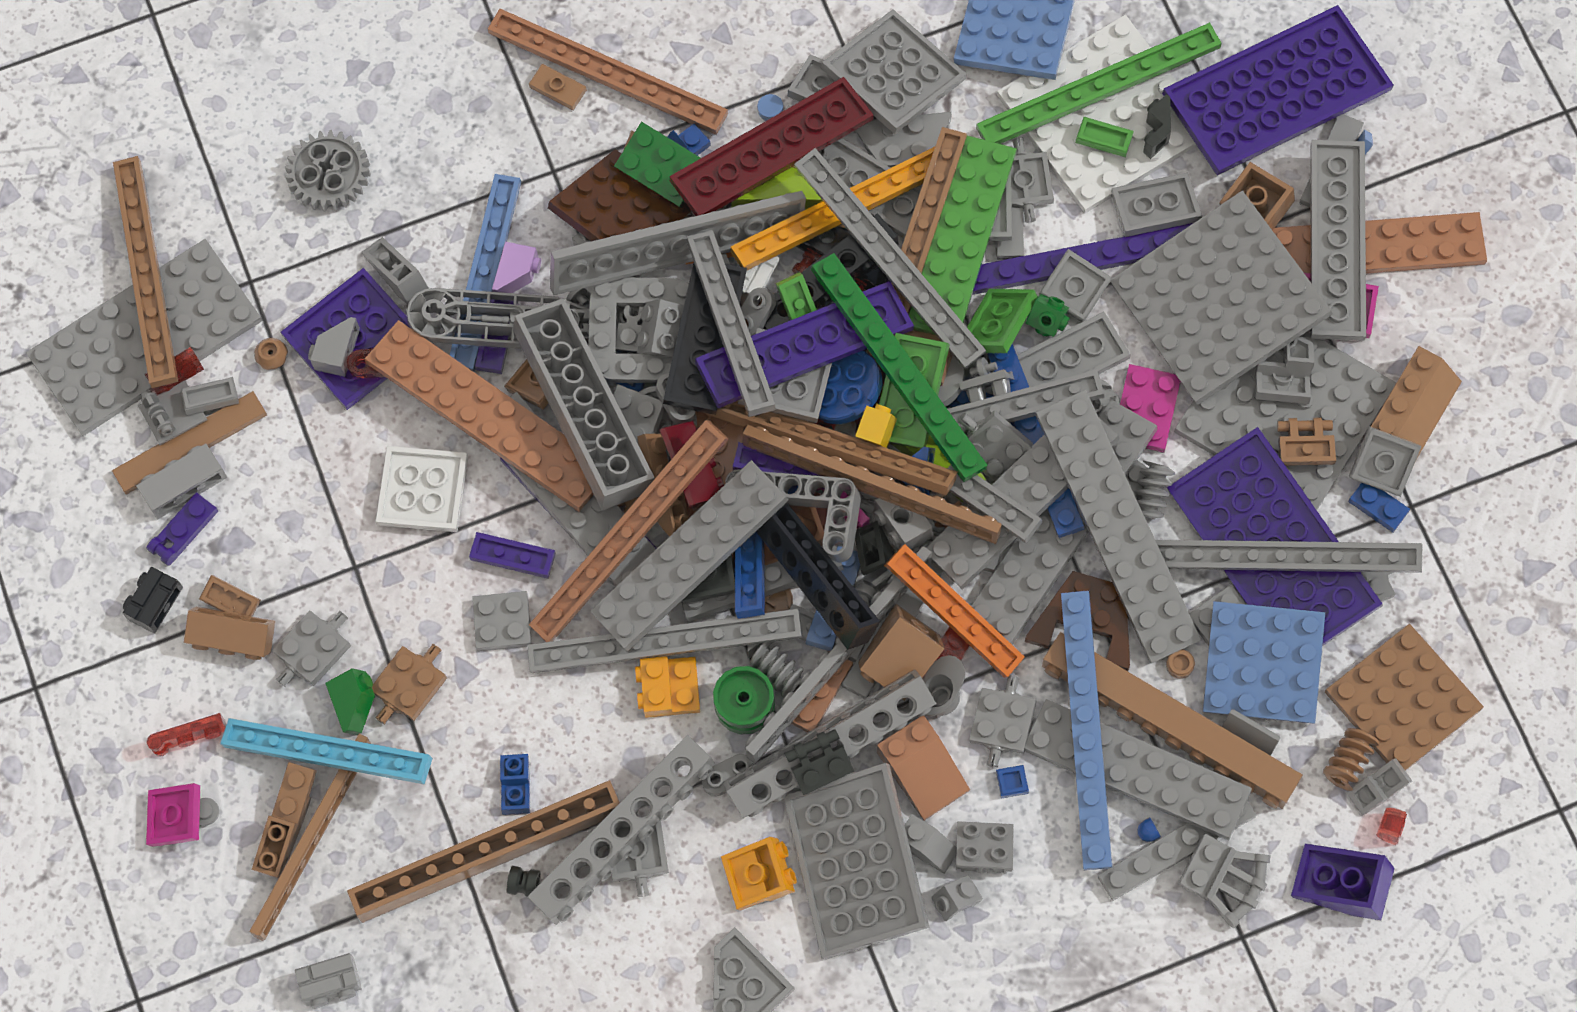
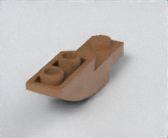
M642 434L637 436L638 444L656 478L668 464L666 445L661 434ZM684 492L680 494L657 521L669 537L689 519Z
M288 762L272 815L268 816L251 870L277 878L280 877L304 821L311 800L309 795L317 770Z

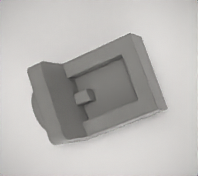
M969 875L944 885L932 896L936 909L945 921L951 919L958 912L978 904L983 899Z

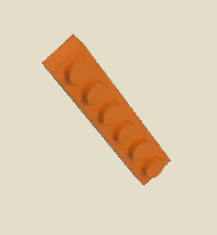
M902 545L884 565L1004 678H1007L1025 658L1023 654L907 545Z

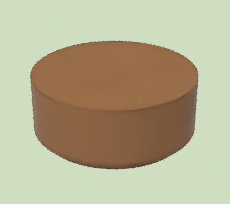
M1179 650L1169 655L1166 662L1169 674L1178 679L1188 677L1195 666L1193 656L1186 650Z

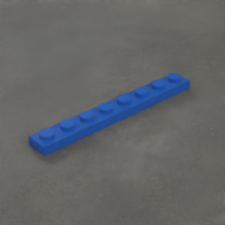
M1013 344L1007 353H987L990 363H997L998 369L994 370V372L1003 369L1006 372H1013L1014 380L1009 381L1011 392L1029 387ZM1036 416L1014 421L1016 429L1033 444L1044 435ZM1068 488L1047 508L1059 538L1085 530L1071 491Z

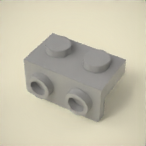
M662 299L646 302L641 312L643 322L641 332L637 337V354L673 357L684 308L683 305Z

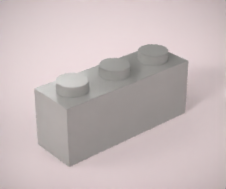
M204 444L193 447L181 459L170 461L165 465L164 469L156 474L145 476L136 487L158 520L188 502L196 492L198 494L203 493L226 479L227 476L208 445Z

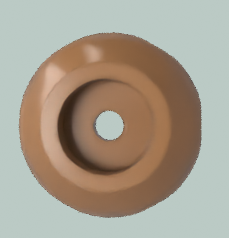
M266 338L255 348V361L263 369H277L285 363L288 350L281 340Z

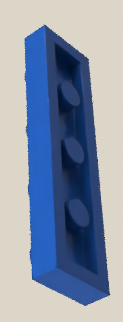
M756 532L735 550V614L738 619L765 615L764 542Z

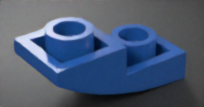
M528 754L500 755L502 815L529 814Z

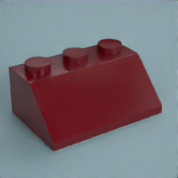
M693 421L660 429L671 460L698 430L699 427H696ZM714 456L683 491L689 506L694 512L698 511L725 485L721 476L717 478L715 476L713 467H716L717 464Z

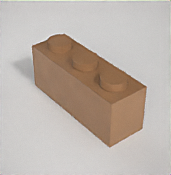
M194 607L188 610L184 643L192 644V648L197 650H208L210 647L219 649L218 652L221 654L235 655V652L245 654V658L261 660L262 657L271 653L275 621Z

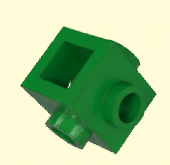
M1040 294L1035 300L1025 324L1034 327L1035 331L1042 336L1054 337L1059 330L1062 332L1065 330L1070 317L1066 316L1070 307L1065 306V303L1057 297L1050 296L1049 298Z

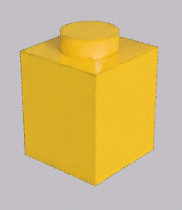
M876 404L875 408L866 406L855 437L887 448L897 418L890 414L891 409L879 404Z

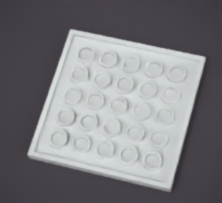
M1125 14L1063 51L1056 80L1023 75L999 89L997 96L1006 109L1009 110L1151 47ZM1169 71L1025 133L1039 153L1047 152L1049 167L1084 214L1112 198V188L1137 183L1197 146L1171 108L1169 143L1151 159L1143 153L1144 139L1153 130L1146 123L1147 108L1155 99L1160 100L1164 97L1162 92L1165 87L1177 82ZM1083 117L1134 131L1126 158L1075 143Z

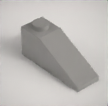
M383 237L362 251L363 256L407 305H409V301L416 293L429 289L420 272Z

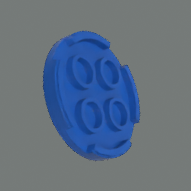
M862 350L832 362L818 417L820 420L830 424L849 423L862 417L866 406L873 407L882 389V373L875 360Z

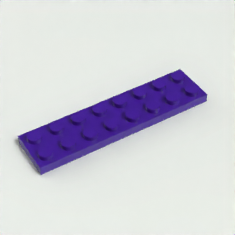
M891 281L863 291L866 298L894 336L896 333L905 334L913 330L914 325ZM835 303L751 336L769 388L867 349ZM724 347L695 358V364L717 408L742 399Z

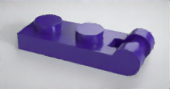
M196 492L160 534L148 543L146 549L153 555H159L161 557L160 560L167 566L171 565L217 514L218 509ZM168 541L174 544L168 549L164 546Z

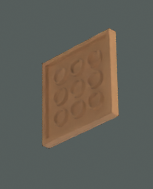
M1410 623L1325 690L1326 695L1356 729L1363 730L1379 740L1380 744L1378 746H1371L1382 759L1388 763L1396 758L1405 771L1484 708Z

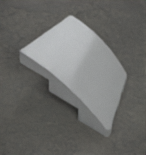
M1298 337L1256 365L1255 399L1309 404L1311 399L1310 375L1314 366L1313 342L1303 337Z

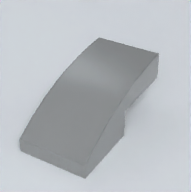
M1395 758L1374 774L1367 776L1355 785L1353 791H1347L1346 793L1360 813L1365 815L1406 787L1412 780Z

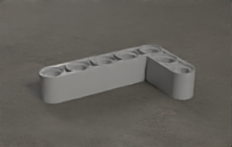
M740 470L730 472L726 477L725 484ZM763 472L789 499L788 505L828 508L823 548L833 561L838 563L847 561L853 552L861 502V494L854 483L846 478ZM792 486H798L795 493L788 494V490ZM825 488L822 495L814 496L817 489ZM845 490H852L849 497L840 498ZM847 516V521L844 524L836 525L840 517ZM843 542V547L839 551H832L836 543Z

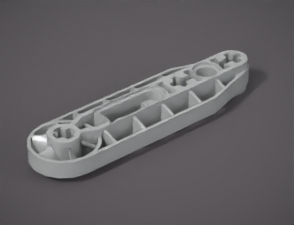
M429 288L416 293L409 301L407 321L409 328L433 343L522 349L519 342L514 341V337H516L513 332L515 315L543 306V303H551L561 298L544 295ZM443 297L447 299L445 304L441 302ZM455 297H460V301H456ZM463 297L487 299V303L463 301ZM490 299L514 301V305L490 303ZM565 300L578 326L579 322H582V329L580 330L586 342L589 343V309ZM516 301L539 302L540 306L516 305ZM431 313H437L436 318H432ZM457 314V319H454L450 316ZM460 314L467 315L466 320H460ZM471 314H477L482 316H471ZM471 320H482V322H472ZM442 327L445 331V333L441 334L439 331V329H441ZM454 333H458V337H451V336H452ZM461 333L485 335V338L461 337ZM487 335L511 336V341L487 339Z

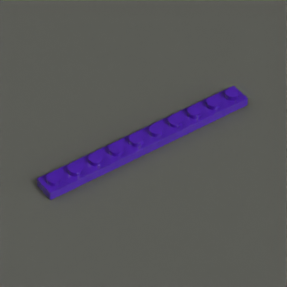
M1193 223L985 263L981 265L972 295L986 293L988 289H1006L1047 281L1068 249L1100 270L1134 264Z

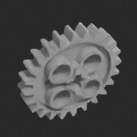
M329 130L327 136H324L322 131H319L318 138L315 139L309 134L308 143L300 140L302 147L300 149L292 148L295 156L287 157L290 165L285 166L288 173L285 175L287 183H290L288 187L291 192H294L296 200L302 198L301 201L304 206L311 202L313 210H316L321 205L323 211L326 212L328 205H332L334 211H337V204L341 203L346 208V200L350 199L356 202L355 193L363 195L360 185L368 186V181L365 177L371 176L368 168L370 163L366 158L365 149L361 150L360 142L354 143L351 135L344 140V135L341 131L337 137H334L332 130ZM318 154H325L322 158H315ZM342 161H350L347 165H339ZM316 176L313 181H306L308 177ZM334 183H340L339 187L330 188Z

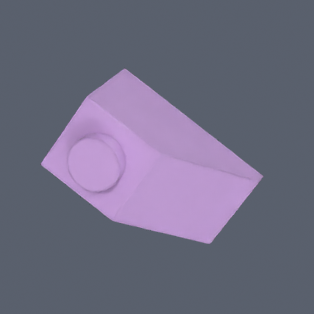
M505 242L492 291L514 293L531 283L534 273L538 274L541 267V258H538L536 248Z

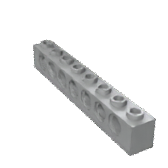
M913 670L727 780L723 785L742 818L747 816L753 817L759 814L765 805L770 802H779L787 796V792L796 787L800 788L791 770V767L800 764V760L798 758L788 763L784 754L793 749V745L799 742L804 744L817 738L816 734L823 731L827 733L836 729L840 738L837 740V746L842 744L848 758L851 759L866 745L877 744L884 738L883 735L892 730L898 731L905 727L908 720L915 716L921 717L929 713L932 709L931 707L936 702L922 677L916 670ZM909 698V703L906 707L897 708V703L900 699ZM879 712L885 713V717L881 722H873L875 714ZM853 727H861V732L857 736H849V731ZM820 748L807 755L815 757L823 753V750ZM780 770H789V774L785 779H776V775ZM755 785H765V788L761 793H752V789Z
M687 735L529 894L528 898L555 925L559 922H565L572 915L575 905L579 901L584 902L594 891L592 888L599 881L603 882L608 879L614 871L613 867L620 860L625 861L633 853V847L640 840L644 841L652 834L654 830L652 827L659 820L663 821L668 818L674 810L672 807L679 800H685L692 793V787L699 780L706 779L712 773V766L715 764L713 759ZM681 766H690V771L686 776H677V771ZM670 786L668 795L665 797L657 796L660 787ZM642 806H650V812L647 816L638 817V810ZM622 826H630V832L626 837H618V830ZM603 846H610L608 856L599 858V849ZM583 866H589V875L585 878H578L579 869ZM564 886L570 887L569 895L564 899H559L558 891Z

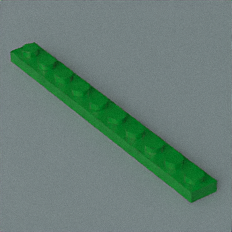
M835 253L812 265L811 271L961 480L966 482L986 470L987 463Z

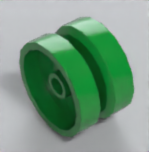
M740 666L726 671L717 680L713 690L715 712L720 723L729 731L740 735L753 734L762 730L765 727L763 724L766 718L775 711L774 690L769 678L759 669ZM744 698H748V699H749L748 701L743 702V699H744Z

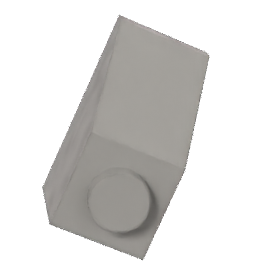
M350 317L317 336L316 343L311 345L308 355L314 370L346 376L360 330L356 318Z
M911 814L904 825L911 854L945 874L956 856L957 847L936 828Z

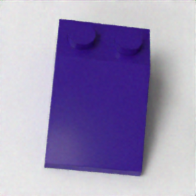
M1305 843L1291 896L1292 898L1351 916L1381 921L1395 868L1385 855Z

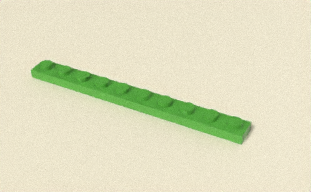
M1209 22L976 124V129L983 140L1002 144L1221 48L1222 43Z

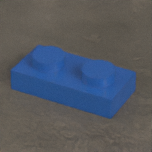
M1365 483L1359 485L1348 501L1393 533L1410 511V508L1385 491Z

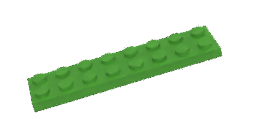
M968 135L922 272L925 279L963 323L1017 148ZM911 307L909 317L914 325L913 330L935 335L914 308Z

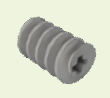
M1143 460L1149 468L1140 469V473L1145 475L1146 479H1138L1137 481L1138 484L1144 487V489L1135 490L1134 492L1141 497V500H1137L1144 517L1154 520L1155 518H1163L1164 514L1158 508L1166 507L1167 503L1162 501L1161 497H1168L1170 495L1163 487L1172 486V482L1166 476L1175 475V472L1167 466Z
M771 642L762 643L753 654L750 667L758 668L769 678L771 684L774 683V690H782L781 695L785 698L788 693H794L801 686L799 684L802 679L800 676L804 669L801 667L794 671L795 660L786 664L785 660L788 654L783 653L778 656L779 645L770 649Z

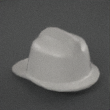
M950 655L941 657L927 671L923 681L936 704L931 707L932 709L929 713L925 714L926 716L935 715L940 718L957 708L960 702L959 690L965 679V667L957 657Z

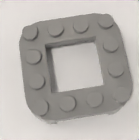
M627 277L595 286L590 297L589 348L608 385L616 386V383H657L661 375L670 372L673 358L662 355L616 354L617 306H645L646 302L662 299L681 304L684 307L688 282L676 278Z

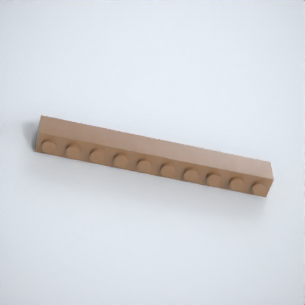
M1060 632L1043 658L1042 667L1045 668L1044 671L1049 676L1055 679L1060 677L1068 682L1065 636ZM1094 652L1100 706H1109L1116 710V714L1125 721L1130 722L1133 720L1140 724V728L1145 733L1151 736H1155V734L1165 739L1164 742L1172 749H1182L1189 754L1190 759L1201 765L1205 763L1214 768V772L1251 787V794L1254 792L1263 797L1262 801L1268 806L1284 808L1303 774Z
M606 781L347 890L357 917L364 923L601 823L619 804V800L611 781Z

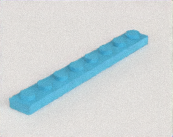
M231 718L228 719L220 743L224 748L425 784L433 759L429 754Z

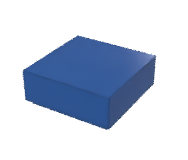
M1024 765L996 769L1001 799L1029 794Z

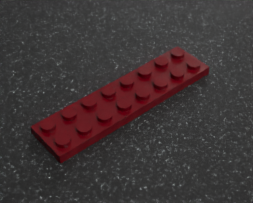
M842 77L670 176V183L695 216L711 213L793 167L796 162L814 148L819 152L873 120L874 115L845 77Z

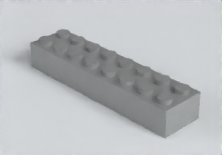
M562 298L515 315L513 332L601 510L603 511L640 497L655 477L565 299Z

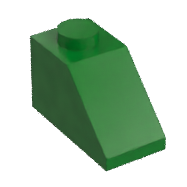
M351 668L325 684L343 733L358 735L363 731L375 694L372 689L373 681L366 671Z

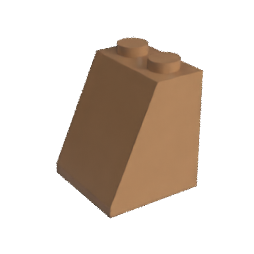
M895 604L858 662L861 676L871 683L876 681L884 687L913 670H916L923 678L944 650L940 634L898 604Z

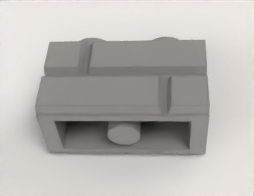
M350 953L295 969L302 1001L306 1006L311 1005L312 1008L323 1007L328 1004L329 999L339 997V1000L356 996L355 991L362 990L356 964Z

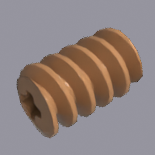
M1348 728L1344 732L1345 738L1339 741L1340 747L1334 750V756L1328 761L1330 766H1326L1323 769V773L1335 786L1353 791L1348 782L1358 783L1359 779L1354 775V772L1363 774L1364 769L1359 766V763L1367 765L1369 760L1364 754L1373 755L1375 753L1369 745L1378 746L1380 742L1373 735L1363 730Z

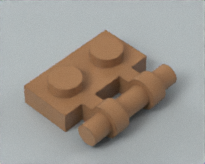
M1321 417L1305 421H1298L1297 418H1288V421H1277V431L1288 432L1289 436H1280L1278 440L1279 457L1284 465H1334L1336 462L1334 435H1323V431L1333 430V421L1322 420ZM1298 431H1312L1313 436H1299Z

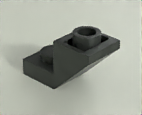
M1167 94L1160 100L1155 99L1147 108L1146 123L1153 130L1144 139L1143 153L1150 159L1169 143L1171 107L1170 97Z

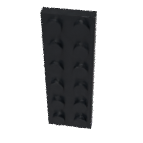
M693 263L663 404L716 415L717 406L695 364V358L724 346L696 266ZM725 263L740 304L747 268Z

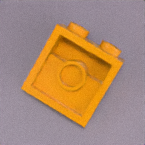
M667 656L640 659V666H635L636 683H642V693H637L638 709H644L645 718L700 713L696 657L668 659Z
M767 837L721 856L737 910H743L764 901H773L795 892L793 885L797 883V879L792 868L787 867L785 858L789 854L783 841L779 842L778 838Z

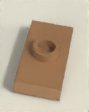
M544 64L540 66L529 82L531 89L573 111L587 91L586 86Z
M214 575L210 576L199 597V600L220 611L252 617L261 599Z

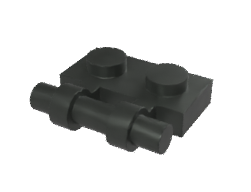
M836 729L827 733L824 731L816 734L817 738L804 744L799 742L793 745V749L784 753L788 763L798 758L801 762L791 767V770L803 795L854 772L843 745L840 744L831 748L830 743L840 739ZM822 748L823 753L808 759L807 754Z

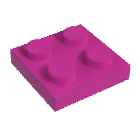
M191 783L148 790L146 845L156 847L199 840L201 785Z

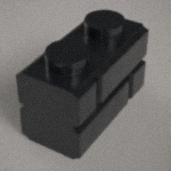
M150 567L148 572H143L137 581L138 588L134 595H129L124 601L123 615L130 622L155 634L183 589V586L177 579L164 574L154 567Z

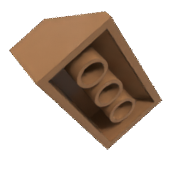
M1418 346L1371 427L1421 445L1420 454L1462 381L1443 358Z

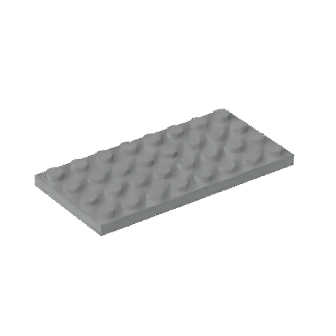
M203 239L159 267L177 376L263 321L206 239ZM133 285L26 352L82 436H85L141 400L144 391L150 390L153 392L159 388H152L149 384Z

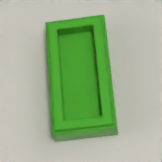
M1083 117L1075 143L1126 158L1134 131Z

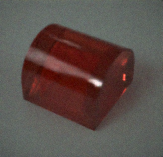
M1386 808L1376 836L1388 843L1398 844L1406 823V812L1395 808Z

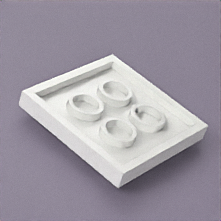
M387 446L376 524L379 526L458 532L468 454L465 452Z

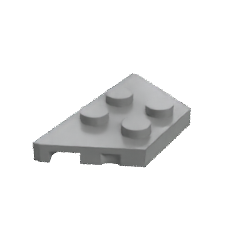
M951 112L919 115L896 134L891 132L878 119L870 121L853 132L858 134L869 154L892 168L935 147L941 128L948 127L952 114Z

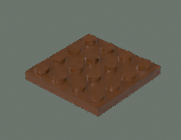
M616 149L548 203L550 211L590 241L693 216L691 209L686 203L681 208L614 167L622 154Z

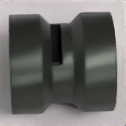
M512 865L507 880V893L513 895L524 893L528 897L540 883V870L531 869L524 871L521 867Z

